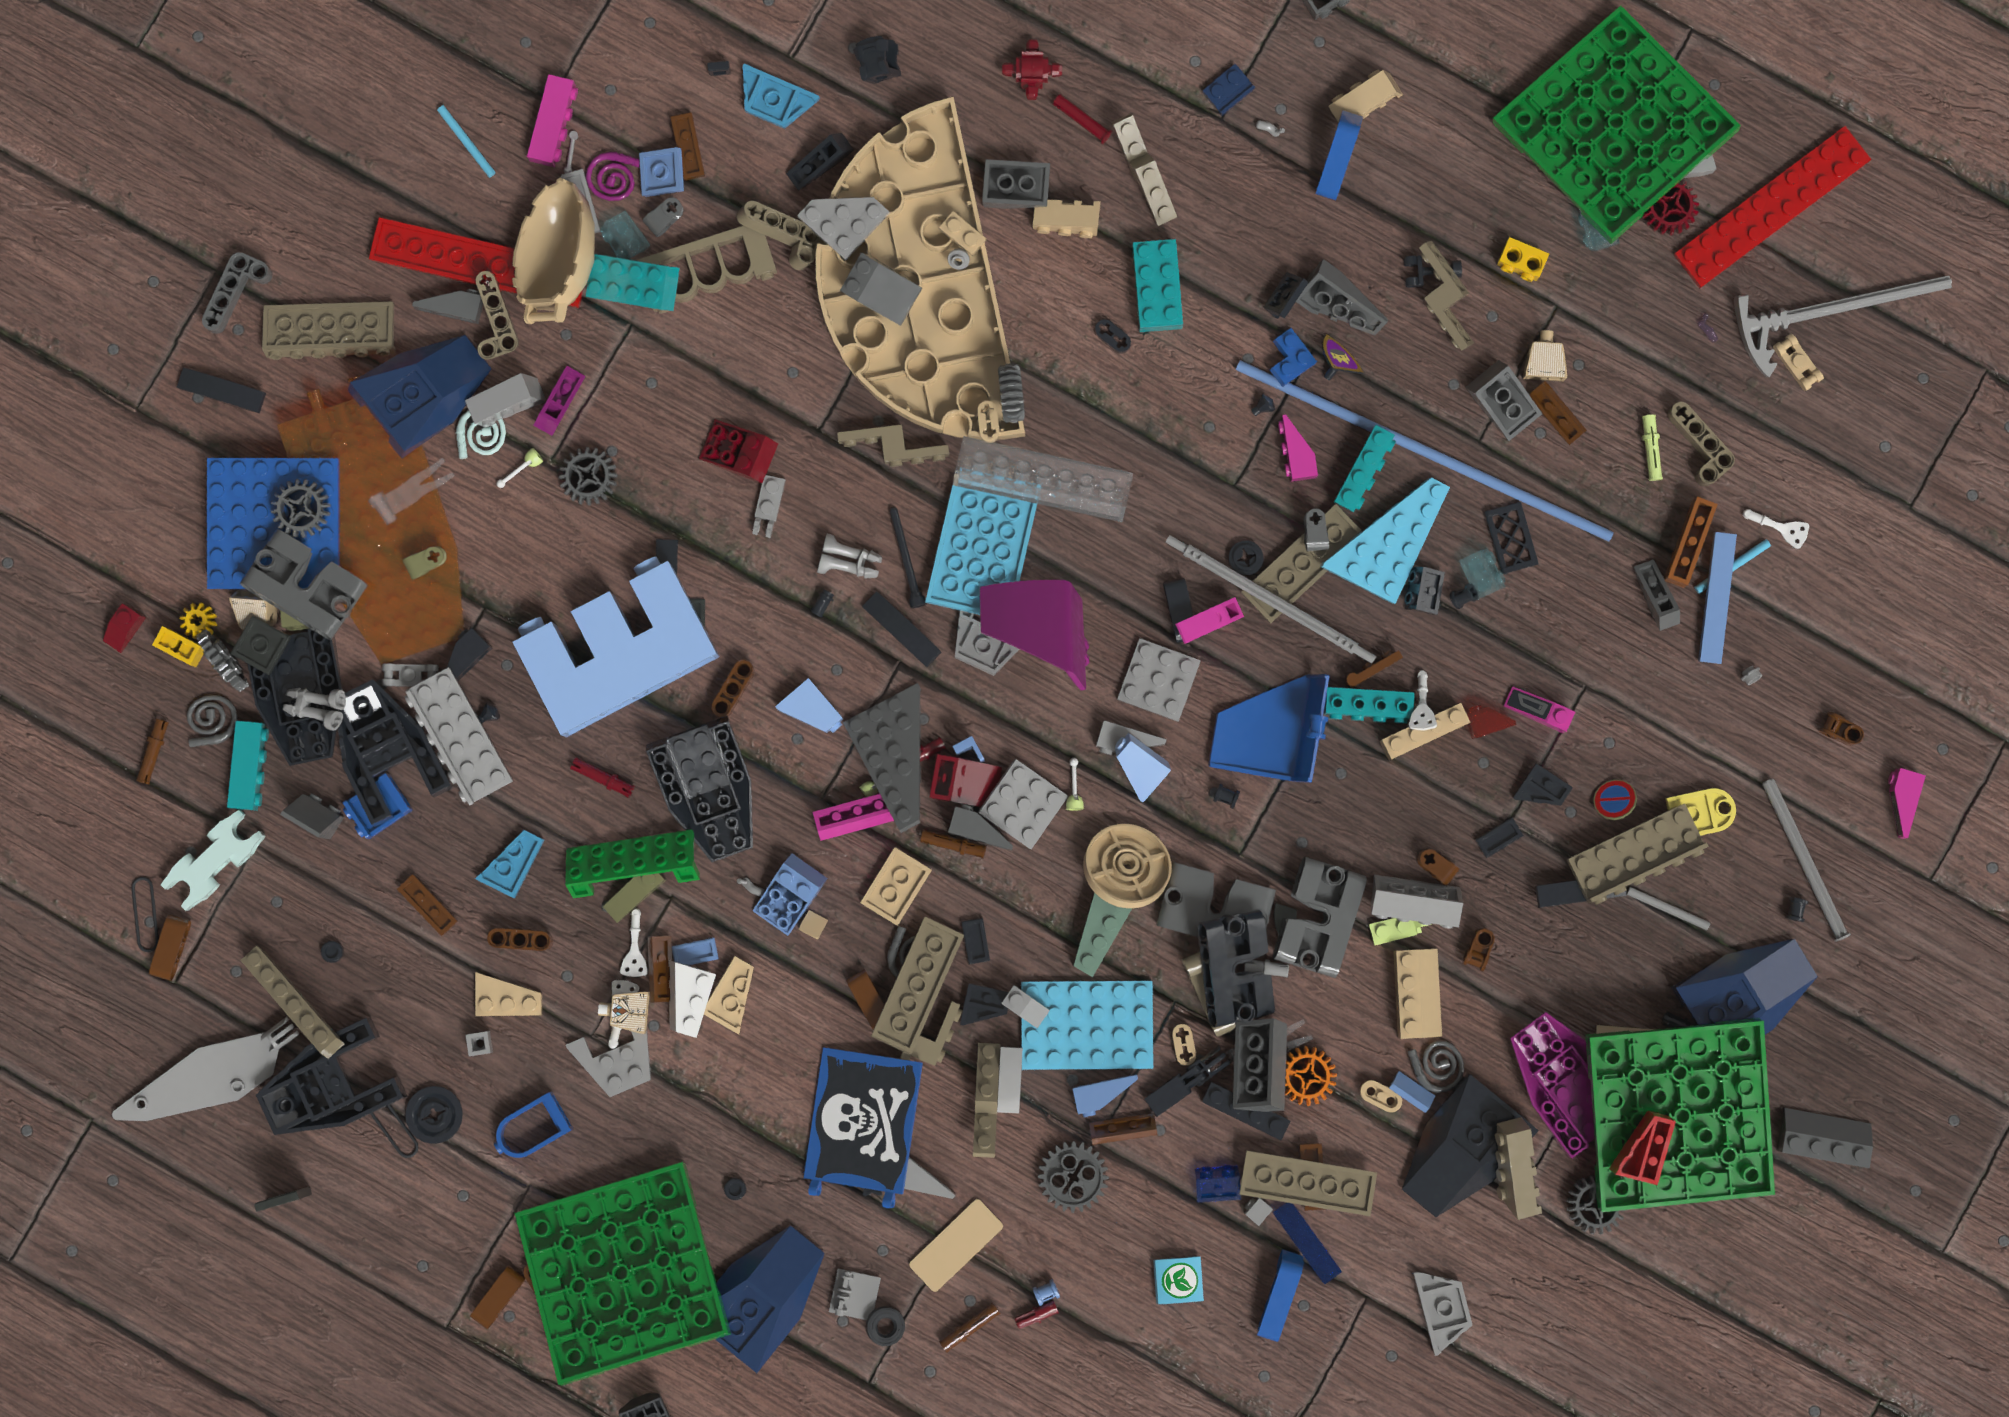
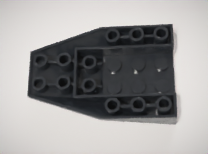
M308 629L307 632L288 635L291 639L270 675L248 664L255 706L289 766L332 758L334 753L337 729L334 731L324 727L322 720L310 717L300 718L297 715L292 716L283 710L284 704L295 705L296 703L295 698L286 696L288 689H307L309 692L329 695L334 689L342 690L335 635L332 640H329L312 629ZM314 703L310 704V707L335 711L334 708Z
M728 715L646 745L648 758L668 810L685 831L693 830L695 843L711 862L753 848L751 778Z
M1467 1073L1425 1124L1402 1190L1434 1217H1438L1497 1178L1498 1162L1496 1151H1498V1144L1495 1139L1497 1123L1522 1116L1471 1074ZM1522 1117V1119L1531 1128V1134L1533 1138L1539 1130L1536 1129L1532 1124H1530L1526 1119Z

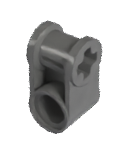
M673 197L668 198L656 209L648 213L642 221L656 237H660L672 224L681 218L684 209L679 200ZM670 205L676 206L677 211L675 213L670 211Z
M1311 509L1305 514L1303 519L1306 551L1329 549V538L1325 514L1320 509ZM1313 514H1315V517H1319L1316 525H1314L1313 521L1309 520Z

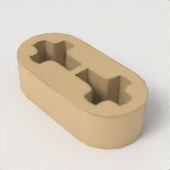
M983 401L978 406L980 436L984 442L993 443L999 437L997 407L991 401ZM985 406H989L990 409L994 410V412L990 413V420H986L985 413H981V410H985ZM987 424H991L992 431H996L992 438H988L986 434H983V432L987 431Z
M1185 1024L1176 1025L1172 1031L1177 1061L1182 1065H1190L1196 1058L1192 1031ZM1181 1027H1183L1184 1031H1188V1035L1185 1036L1186 1043L1183 1044L1181 1038L1176 1037V1033L1179 1032ZM1182 1046H1186L1187 1051L1192 1053L1187 1062H1185L1184 1058H1180V1054H1183Z

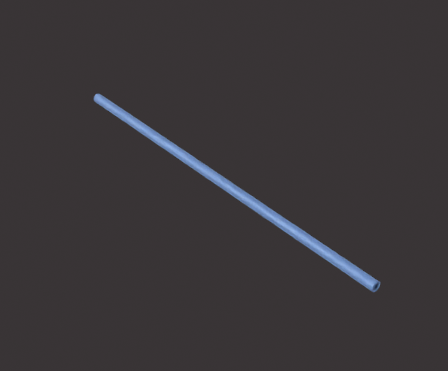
M1240 360L1237 365V371L1369 432L1377 425L1395 435L1393 438L1396 441L1395 444L1609 542L1614 532L1298 386L1288 383L1282 387L1274 375Z

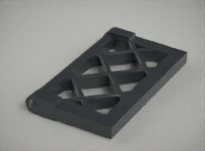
M1521 502L1484 512L1502 575L1539 565ZM1516 510L1519 523L1508 518V514ZM1497 515L1503 518L1498 529L1495 528L1492 519L1493 516ZM1505 520L1516 525L1511 536L1500 531ZM1518 528L1522 529L1525 540L1524 544L1513 538ZM1498 533L1509 539L1504 550L1501 549L1497 536ZM1511 541L1522 546L1517 557L1506 551ZM1526 548L1530 560L1524 562L1519 558ZM1504 554L1515 559L1513 565L1506 567Z

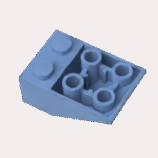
M791 854L771 881L753 909V912L788 936L828 878L794 854Z

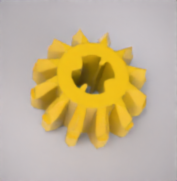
M192 603L190 604L191 611L187 608L183 609L187 615L186 617L180 616L179 619L185 621L180 625V628L186 629L185 635L189 636L192 634V638L197 640V635L203 630H207L211 634L214 633L210 627L217 626V623L212 621L217 615L211 613L212 608L210 606L205 608L204 603H199L197 607ZM196 617L202 618L200 625L195 624V620L197 621Z

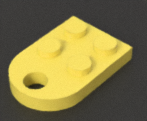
M1706 789L1665 798L1668 811L1681 804H1686L1700 836L1725 830L1732 824L1736 815L1734 800L1727 792L1721 789ZM1721 802H1726L1730 807L1729 812L1725 815L1721 814L1718 810Z

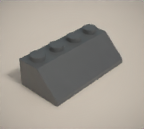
M1274 1018L1252 1020L1248 1023L1236 1022L1234 1109L1261 1112L1284 1110L1286 1023Z
M1784 1108L1777 1151L1870 1168L1873 1150L1872 1127L1870 1123Z

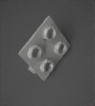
M838 1269L829 1312L835 1313L838 1316L845 1315L867 1320L869 1314L875 1308L881 1278Z

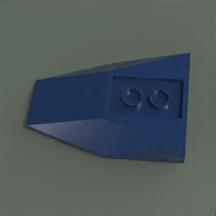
M466 335L400 353L350 382L348 391L360 407L365 405L390 436L388 441L390 445L403 458L456 420L466 406L465 400L474 395L492 368L485 359L480 357L477 349Z
M1791 939L1728 953L1674 985L1671 989L1681 1005L1687 1008L1697 1025L1760 1018L1764 1021L1766 1035L1777 1026L1818 976L1796 940Z
M790 1225L733 1262L716 1283L721 1294L731 1334L715 1340L755 1373H758L800 1320L825 1253Z

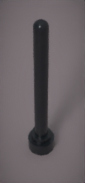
M891 507L889 512L911 592L909 595L910 599L908 600L910 609L919 608L927 605L925 603L926 598L925 595H922V592H919L898 509Z

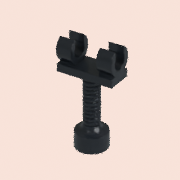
M1421 255L1406 256L1404 258V266H1417L1418 277L1406 278V288L1423 287V276L1433 275L1434 268L1431 266L1423 267ZM1461 260L1452 261L1450 267L1458 278H1462Z

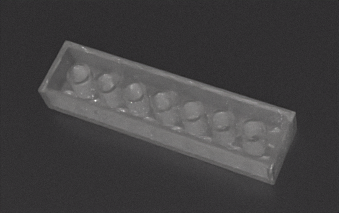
M964 436L955 469L953 485L1123 522L1133 473L994 442L986 443L980 439Z

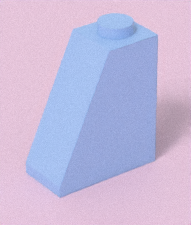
M809 678L775 706L780 712L825 733L829 731L834 733L842 726L841 721L843 718Z
M1130 733L1120 738L1115 745L1116 756L1139 800L1144 802L1171 771L1169 762Z

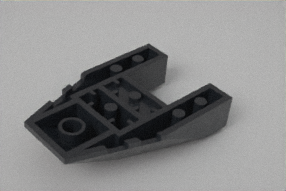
M373 679L345 693V708L343 710L335 709V711L343 714L342 722L338 727L342 767L372 826L377 827L395 818L374 776L410 758H413L432 797L435 798L453 789L423 728Z
M371 1017L335 1032L345 1044L329 1059L322 1055L313 1044L306 1046L297 1057L289 1062L278 1075L256 1094L274 1135L345 1126L408 1097L399 1077H394L355 1096L338 1060V1057L380 1037Z

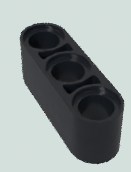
M1185 578L1163 582L1176 643L1183 642L1176 624L1193 616Z

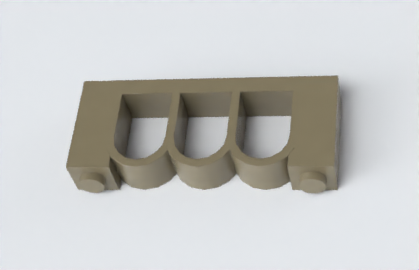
M745 226L637 260L666 265L686 258L693 278V285L687 293L676 294L675 301L680 303L694 299L699 289L709 294L717 293L724 288L727 280L735 284H745L754 275L757 280L765 281L773 278V274L777 273L766 236ZM744 239L751 265L747 273L735 276L727 271L719 247ZM715 249L722 275L717 283L705 285L698 280L691 256ZM652 308L654 312H659V314L669 312L668 310Z

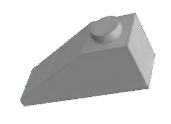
M1104 721L1096 747L1100 748L1099 752L1112 755V752H1115V745L1118 740L1125 737L1128 733L1149 748L1165 745L1166 739Z
M909 1157L904 1189L951 1199L956 1196L952 1190Z

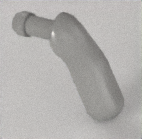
M1261 120L1256 122V128L1268 131L1274 137L1285 132L1284 128L1278 129L1269 122Z
M737 879V883L742 884L750 893L760 897L764 894V889L755 886L750 879Z

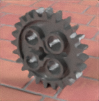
M207 630L199 633L196 638L204 650L203 654L212 664L213 669L220 674L225 682H230L232 687L239 692L247 688L249 683L242 672L241 665L230 654L231 652L220 639L216 640L214 635Z
M1075 1141L1072 1142L1071 1147H1068L1067 1143L1064 1142L1063 1149L1055 1145L1057 1152L1053 1153L1049 1150L1050 1159L1044 1157L1042 1159L1046 1166H1039V1169L1044 1171V1174L1038 1175V1178L1044 1179L1039 1184V1187H1046L1042 1195L1049 1194L1047 1202L1055 1200V1208L1060 1204L1063 1205V1212H1065L1067 1207H1071L1072 1213H1074L1075 1207H1079V1210L1083 1212V1205L1085 1204L1091 1209L1090 1202L1093 1200L1095 1203H1099L1096 1196H1104L1100 1189L1108 1187V1185L1103 1183V1180L1109 1179V1176L1103 1175V1172L1108 1170V1167H1101V1164L1105 1161L1104 1158L1097 1160L1099 1151L1092 1154V1146L1090 1145L1087 1149H1084V1142L1079 1147H1076ZM1066 1156H1073L1076 1159L1073 1167L1068 1168L1063 1164ZM1084 1160V1164L1077 1173L1079 1180H1073L1066 1194H1063L1062 1191L1070 1179L1068 1173L1073 1174L1079 1162ZM1086 1167H1091L1095 1171L1094 1176L1090 1179L1082 1176V1171ZM1055 1175H1062L1065 1181L1062 1186L1057 1187L1053 1185L1052 1178ZM1075 1186H1080L1083 1189V1195L1079 1198L1071 1195V1189Z

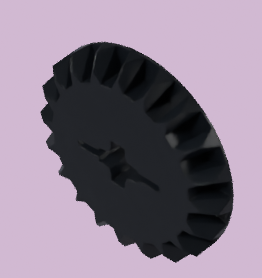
M432 1086L421 1089L413 1095L406 1108V1123L409 1130L417 1139L426 1143L437 1144L449 1140L457 1133L462 1124V1104L457 1096L443 1087ZM431 1109L439 1112L446 1110L438 1116L437 1121L434 1118L423 1120V1118L428 1117L432 1113Z

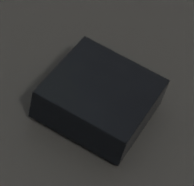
M729 61L707 63L710 76L731 74Z

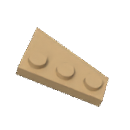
M734 955L708 999L704 1015L739 1034L754 967Z
M475 972L476 1016L542 1015V993Z

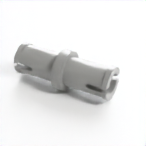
M1267 959L1265 961L1251 960L1245 962L1244 972H1262L1267 975L1288 978L1289 964L1274 963Z

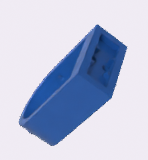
M551 1091L502 1120L497 1129V1141L494 1142V1146L499 1154L504 1152L510 1157L522 1158L572 1131L573 1127ZM543 1102L559 1133L526 1152H516L510 1149L504 1140L506 1125L514 1118Z

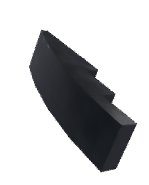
M184 367L176 387L183 391L259 414L266 396L265 392Z
M877 591L862 606L866 612L879 622L884 629L925 667H928L942 653Z
M1577 880L1535 886L1538 908L1586 901ZM1624 891L1618 895H1614V893H1611L1606 897L1614 898L1627 895L1626 891Z

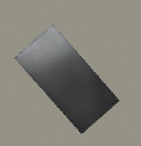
M656 539V557L660 564L669 561L676 574L678 571V540Z
M1513 817L1475 839V842L1485 858H1488L1524 835Z
M983 918L962 921L968 963L975 964L990 961Z

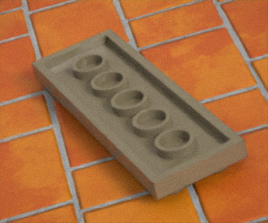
M1335 504L1325 514L1329 549L1307 552L1303 534L1252 582L1286 602L1293 604L1327 572V570L1320 567L1321 563L1334 555L1337 550L1344 547L1347 542L1362 531ZM1241 591L1242 595L1270 624L1282 614V612L1248 592Z
M927 917L923 918L871 1037L910 1055L912 1054L964 937L963 934Z
M1246 1150L1239 1194L1371 1216L1377 1172Z

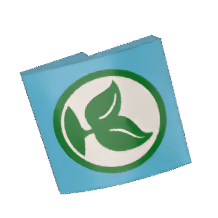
M1200 1256L1153 1260L1156 1304L1204 1301Z

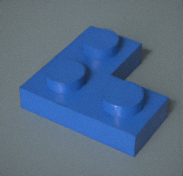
M1292 328L1273 341L1285 357V359L1270 369L1282 387L1317 363Z

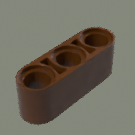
M740 660L734 665L714 699L712 711L717 717L722 718L727 715L729 717L755 673L754 667L749 661ZM742 665L750 667V672L746 676L739 675L738 670ZM733 683L739 686L738 693L730 695L727 690L728 686ZM721 702H725L728 705L727 711L723 714L717 712V705Z
M171 914L167 916L150 966V975L169 981L173 980L191 927L190 920Z
M495 928L487 936L489 945L495 948L545 951L553 945V937L545 931ZM497 932H501L504 936L501 944L494 942L493 937ZM519 933H522L526 939L522 946L517 945L515 942V937ZM540 935H544L547 938V944L544 947H540L537 944V938Z
M864 969L846 979V982L871 1028L874 1030L885 1004Z
M508 1265L470 1317L488 1330L524 1283L525 1277Z

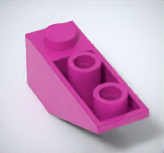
M1282 415L1281 421H1278L1279 433L1284 435L1285 441L1281 443L1282 454L1287 455L1288 463L1284 464L1286 477L1290 476V482L1317 478L1315 453L1287 415Z
M1236 597L1177 623L1176 627L1184 644L1241 619L1244 615Z

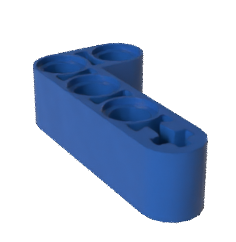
M1345 110L1342 111L1315 193L1316 195L1336 201L1358 137L1363 116Z
M1282 1249L1277 1263L1276 1275L1258 1325L1257 1336L1276 1342L1279 1341L1302 1274L1304 1256Z

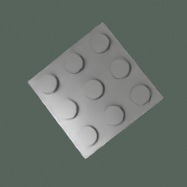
M1139 638L1117 700L1179 722L1201 660Z
M1014 759L980 807L978 813L1027 848L1032 849L1068 796L1020 761Z

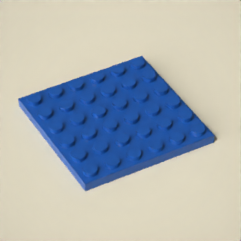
M207 458V589H245L240 585L241 580L256 560L257 553L263 550L276 529H279L278 525L282 522L273 521V518L278 516V513H271L272 509H277V505L271 504V501L279 500L274 494L275 492L283 493L279 488L280 486L288 489L287 481H291L295 486V479H300L301 484H303L304 479L309 480V486L316 482V490L320 487L324 489L320 496H329L323 502L331 504V507L325 508V511L330 512L331 515L323 516V519L327 520L328 523H319L322 527L321 531L314 527V536H311L307 531L306 538H302L300 532L297 538L293 537L312 549V557L305 575L298 583V587L302 589L307 588L315 576L330 562L340 566V459ZM306 491L294 492L289 498L295 501L299 500L302 495H305ZM312 495L310 507L317 513V502ZM285 503V515L290 521L292 511ZM293 504V505L297 506V509H298L297 512H298V513H299V512L309 513V512H307V511L305 510V507H303V506H305L304 504H303V505ZM304 516L300 521H297L295 526H305L313 521V519ZM284 527L283 529H279V530L285 532L286 527ZM265 557L260 563L267 566L272 563V559Z

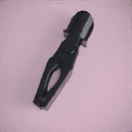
M1219 1045L1186 1068L1187 1072L1182 1076L1178 1073L1143 1099L1156 1117L1192 1092V1087L1195 1085L1201 1086L1231 1064V1061L1228 1059L1213 1071H1210L1211 1067L1226 1057L1224 1052L1205 1064L1204 1061L1221 1049ZM1198 1063L1202 1064V1069L1199 1067ZM1205 1070L1207 1071L1209 1076L1204 1075ZM1192 1077L1191 1081H1189L1188 1083L1185 1082L1187 1079Z

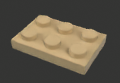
M894 847L860 903L898 926L932 870Z

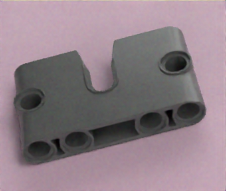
M276 529L263 550L257 553L256 560L241 580L240 585L323 637L332 640L344 620L350 616L352 608L368 585L347 570L330 562L315 576L307 588H299L298 583L306 573L312 557V549L285 532ZM265 557L272 559V563L267 566L262 565L260 562ZM340 603L347 605V609L343 612L335 609Z
M1306 856L1303 857L1290 896L1307 907L1321 911L1324 919L1321 923H1316L1310 920L1283 918L1273 951V959L1336 978L1364 892L1366 876ZM1331 870L1336 872V879L1334 881H1330L1328 877ZM1309 953V955L1311 956V961L1309 964L1305 965L1303 963V957L1305 954Z
M1173 862L1171 876L1164 892L1156 926L1198 937L1197 927L1199 922L1218 919L1223 915H1236L1260 910L1263 913L1265 926H1267L1276 890L1235 879L1225 897L1221 912L1213 914L1210 910V905L1213 897L1214 873ZM1172 890H1177L1180 894L1179 900L1175 903L1168 900V893Z

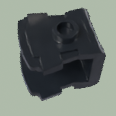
M874 36L856 44L853 51L856 60L860 62L861 67H859V71L863 81L876 84L901 76V70L897 63L899 44H896L894 40H887L882 36Z

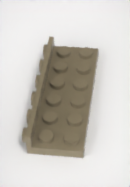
M394 303L264 305L262 350L267 358L279 360L282 357L302 359L308 356L313 358L334 356L344 358L346 355L366 357L375 354L385 357L389 356V354H395Z
M1684 803L1566 860L1587 903L1594 902L1597 905L1607 900L1606 896L1611 893L1618 895L1626 891L1625 886L1632 883L1634 886L1645 882V877L1653 874L1654 877L1666 872L1665 867L1671 864L1673 867L1685 863L1684 858L1690 855L1692 858H1695L1705 853L1703 849L1709 846L1707 842H1703Z

